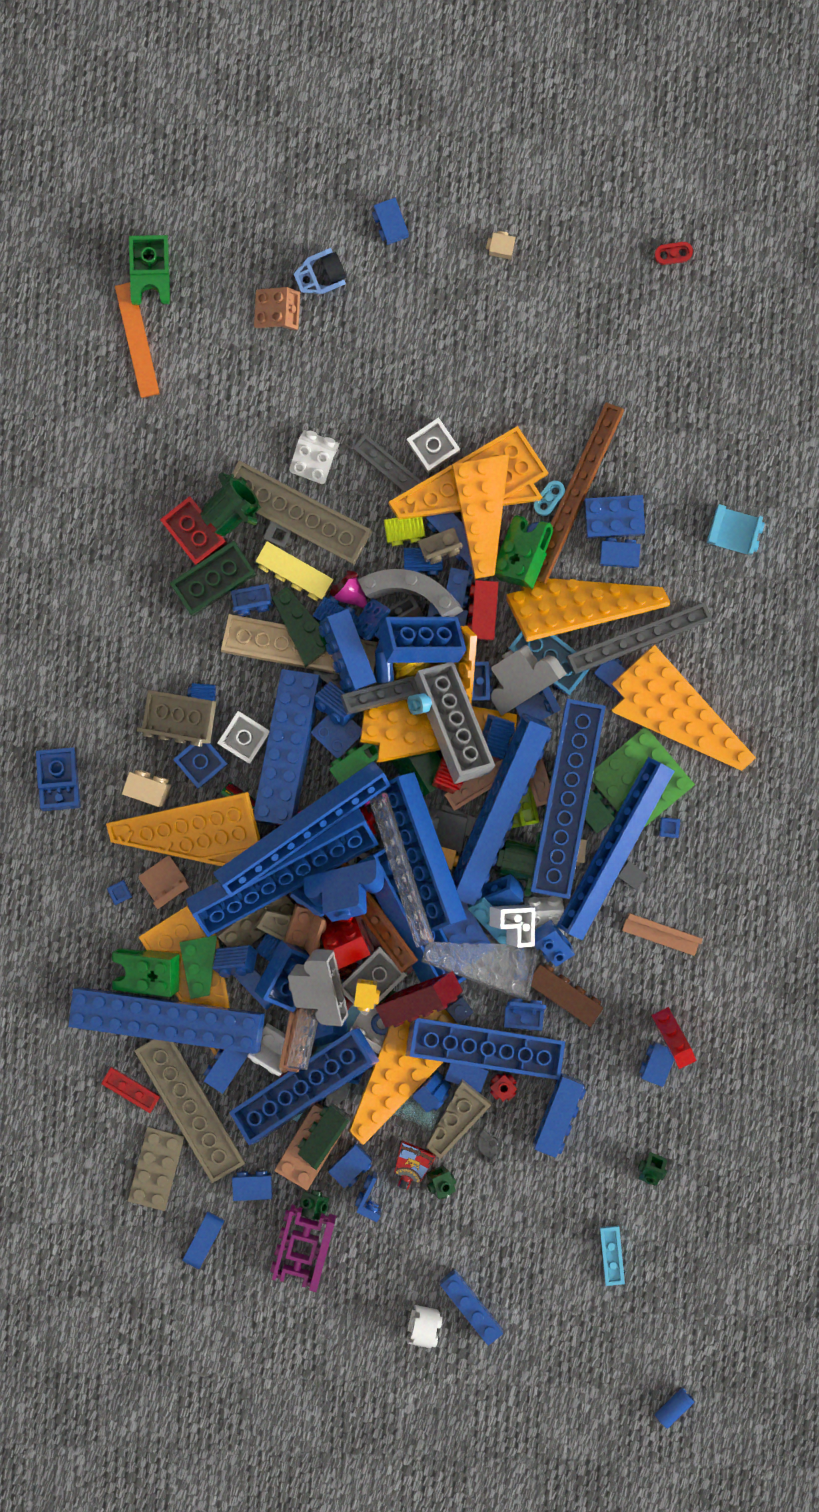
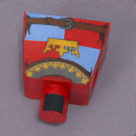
M402 1140L395 1167V1173L401 1176L397 1186L408 1190L411 1181L420 1183L435 1160L436 1155Z

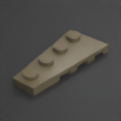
M265 909L255 926L284 941L292 915ZM320 937V949L325 950L322 939ZM294 945V946H297V947H299V948H301V949H303V950H306V949H305L304 947H302V946Z
M462 1079L429 1138L426 1148L441 1159L488 1110L491 1102Z

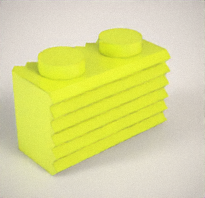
M422 517L384 520L387 543L392 544V547L401 546L403 541L409 540L411 543H418L419 540L425 538Z

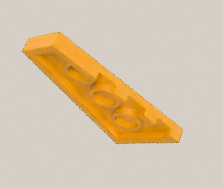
M460 626L466 651L460 661L454 662L472 706L477 635L468 626Z

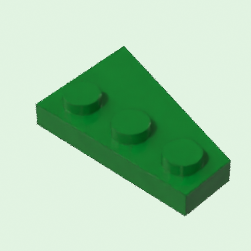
M217 935L179 942L190 999L210 995Z

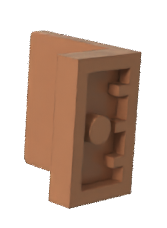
M288 287L256 290L254 327H284L290 330H298L300 291Z
M170 856L165 857L138 877L155 901L153 904L157 909L191 887Z
M295 904L284 941L304 947L309 955H311L314 950L320 949V937L326 930L325 919L323 916L314 915L305 906Z

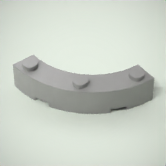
M388 569L377 571L358 579L365 595L370 599H377L394 592H406L429 600L442 617H454L464 611L455 597L432 578L415 571Z

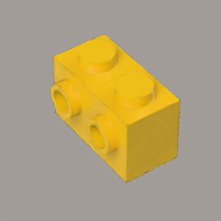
M358 978L354 1006L358 1007L357 1010L368 1012L369 1009H374V1004H378L380 990H376L377 981Z

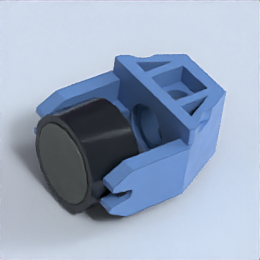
M331 248L308 257L294 273L301 293L324 294L345 285L346 283L343 279L347 278L337 253H333ZM319 258L322 260L332 285L318 284L312 267ZM304 276H308L310 278L309 283L303 282Z

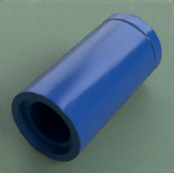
M682 1387L654 1414L667 1429L695 1403V1400Z

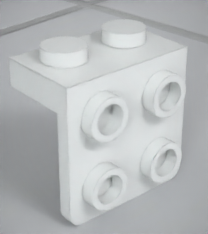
M304 430L298 439L289 469L290 472L324 484L340 443L335 442L332 438L319 436L314 431Z
M562 897L524 898V905L535 908V929L549 920H552L557 926L564 913Z

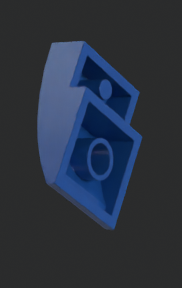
M75 748L36 751L40 809L42 811L81 808Z

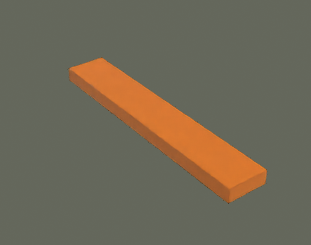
M130 282L116 285L115 290L140 397L145 398L158 395L160 392L139 305H132Z

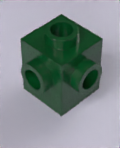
M649 1152L645 1160H641L637 1170L640 1171L638 1179L656 1186L666 1176L667 1170L665 1167L667 1159Z
M443 1165L426 1173L429 1182L427 1188L431 1195L434 1194L438 1199H444L456 1192L454 1187L456 1180L453 1174Z
M312 1189L311 1192H303L299 1206L303 1208L301 1216L320 1220L321 1213L325 1214L328 1209L329 1198L322 1196L323 1192Z

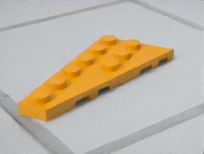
M509 454L452 465L474 579L495 575Z

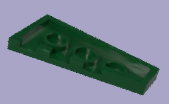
M286 586L272 597V601L306 668L327 652V642L325 637H322L319 632L320 624Z

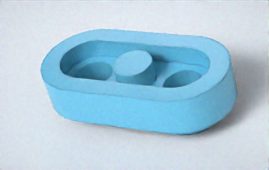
M560 481L549 482L541 492L542 500L534 502V509L538 515H550L562 500L565 488ZM558 489L559 493L555 495L552 491ZM547 504L548 507L547 509L542 510L541 505Z
M425 693L415 694L407 699L408 708L413 715L429 712L430 707H432L431 698Z

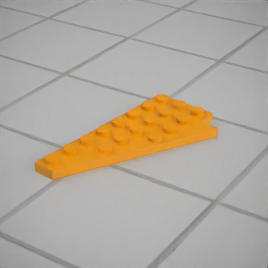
M548 578L546 584L536 581L533 589L520 586L521 591L506 594V601L526 642L670 606V600L663 587L577 581L575 579Z

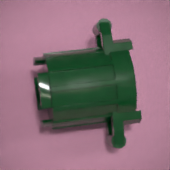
M223 472L218 475L222 487L204 504L203 511L200 513L205 524L208 526L211 523L217 528L215 533L220 536L230 534L242 521L256 525L258 520L255 513L261 508L257 497L246 485L247 482L244 478H233L234 474L228 475Z
M540 831L536 833L535 844L507 838L502 849L499 848L497 853L496 866L500 868L499 870L494 869V874H499L501 877L511 874L515 879L526 882L523 892L526 897L531 895L530 888L540 840Z

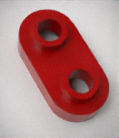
M687 242L660 245L654 253V259L660 265L687 262L693 254V248ZM680 250H685V251H686V255H685V256H681V255L679 254V251H680ZM662 252L666 253L667 258H661L660 254Z

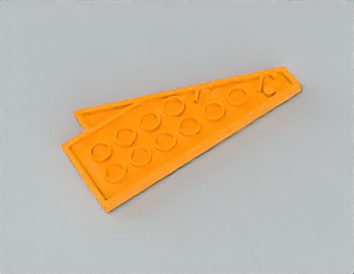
M518 426L454 463L458 464L509 454L503 506L536 502L543 498L534 483L546 477L549 473ZM452 465L389 501L388 505L398 520L461 512Z
M652 645L611 683L624 697L611 709L613 713L741 771L756 758L655 645Z
M407 699L363 711L360 742L379 745L377 762L441 750L427 714H411ZM472 706L482 732L488 714L514 722L516 730L517 714L505 713L501 715L496 710Z
M248 792L106 823L112 843L218 866H224L261 840Z
M188 905L139 936L146 950L179 953V991L175 993L179 1001L230 1008L226 979L221 977L214 969L210 995L190 999L179 942L207 937V935L193 917ZM218 936L216 942V949L220 948ZM209 1047L214 1055L219 1051L218 1048Z
M445 1009L439 1012L433 1010V1013L426 1017L419 1015L421 1019L458 1024ZM408 1020L398 1027L394 1028L393 1025L388 1027L377 1056L379 1062L373 1066L348 1130L361 1145H364L443 1063L441 1061L405 1056L410 1028Z

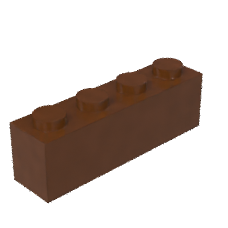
M539 963L529 977V980H527V984L591 1027L604 1009L600 1005L602 1002L593 995L591 998L586 996V991L580 986L576 985L573 987L570 985V979L560 974V976L554 974V968L548 964L541 965Z

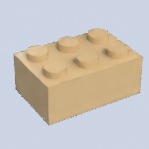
M143 770L129 772L122 792L123 795L157 807L165 806L172 784L168 783L169 779L160 776L152 778L150 777L151 773Z

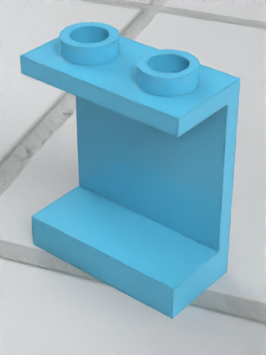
M719 504L716 507L706 543L752 555L753 552H757L760 541L757 538L758 534H762L764 529L763 517H754L726 509V506Z

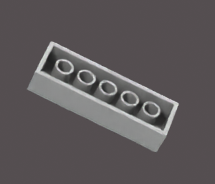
M454 662L419 670L414 679L419 692L425 693L431 698L432 707H430V711L426 712L454 784L490 774L495 767V763Z

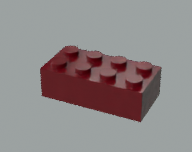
M452 970L399 990L375 1008L385 1028L392 1025L395 1028L405 1023L404 1021L406 1020L408 1022L419 1018V1015L426 1017L433 1013V1010L439 1012L448 1007L447 1004L458 999L457 996L463 990Z

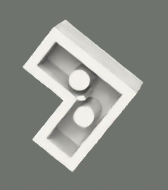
M527 905L490 907V926L498 929H507L506 944L514 947L535 946L534 907Z

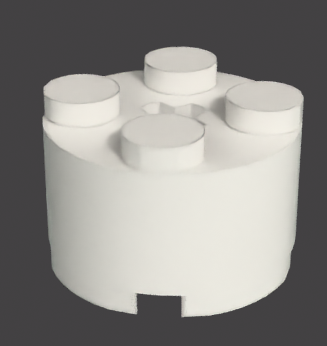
M414 1305L415 1310L411 1312L407 1330L411 1332V1336H407V1344L426 1348L436 1347L438 1342L437 1328H441L442 1325L440 1312L438 1309Z

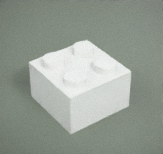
M439 418L407 438L408 445L428 474L460 453V448Z
M237 711L217 744L247 763L252 764L267 741L270 730Z

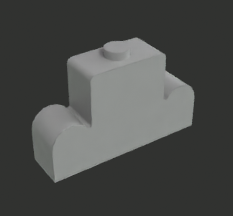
M524 645L514 653L510 650L502 655L503 660L491 668L501 683L491 693L492 702L500 714L503 715L558 681L567 673L554 656L548 655L537 661L527 645Z
M314 950L305 964H296L288 976L289 990L292 993L294 1005L297 1008L318 1009L316 1019L323 1025L342 1026L349 1014L334 950Z

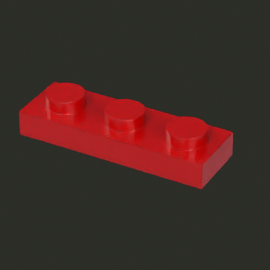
M114 1067L109 1069L101 1083L148 1113L152 1112L161 1097Z

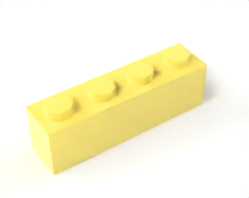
M269 542L265 543L256 559L259 569L266 573L269 570L275 573V578L282 582H285V580L291 582V587L299 592L302 589L309 593L307 596L315 601H318V599L322 600L334 582V579Z

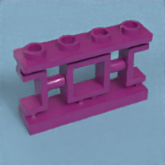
M292 1204L291 1209H286L283 1221L287 1223L286 1227L281 1228L279 1238L282 1239L281 1245L277 1244L274 1255L278 1256L277 1262H272L270 1273H273L272 1280L274 1281L278 1278L283 1282L286 1273L304 1278L302 1287L306 1288L308 1286L310 1287L309 1291L317 1292L337 1215L329 1214L328 1217L321 1213L318 1222L301 1217L303 1208H295L296 1205ZM296 1216L295 1224L304 1226L303 1232L293 1230L290 1237L288 1232L292 1217ZM322 1224H326L322 1243L319 1245L317 1244L319 1236L312 1235L310 1232L311 1229L321 1231ZM295 1239L313 1244L310 1256L292 1251ZM286 1250V1259L295 1261L294 1266L284 1264L283 1270L280 1271L279 1267L283 1251ZM313 1258H315L317 1262L313 1277L309 1279L310 1271L302 1269L301 1266L302 1263L312 1266Z

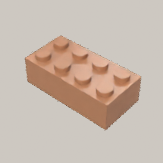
M318 1103L309 1110L274 1170L307 1191L333 1147L330 1149L317 1170L312 1168L298 1155L300 1149L297 1146L303 1137L308 1138L310 1135L308 1130L313 1122L318 1123L321 1119L319 1114L323 1106Z

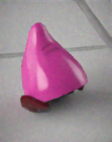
M348 570L347 575L338 584H332L330 594L340 602L356 605L364 609L367 599L358 581V574L355 571Z

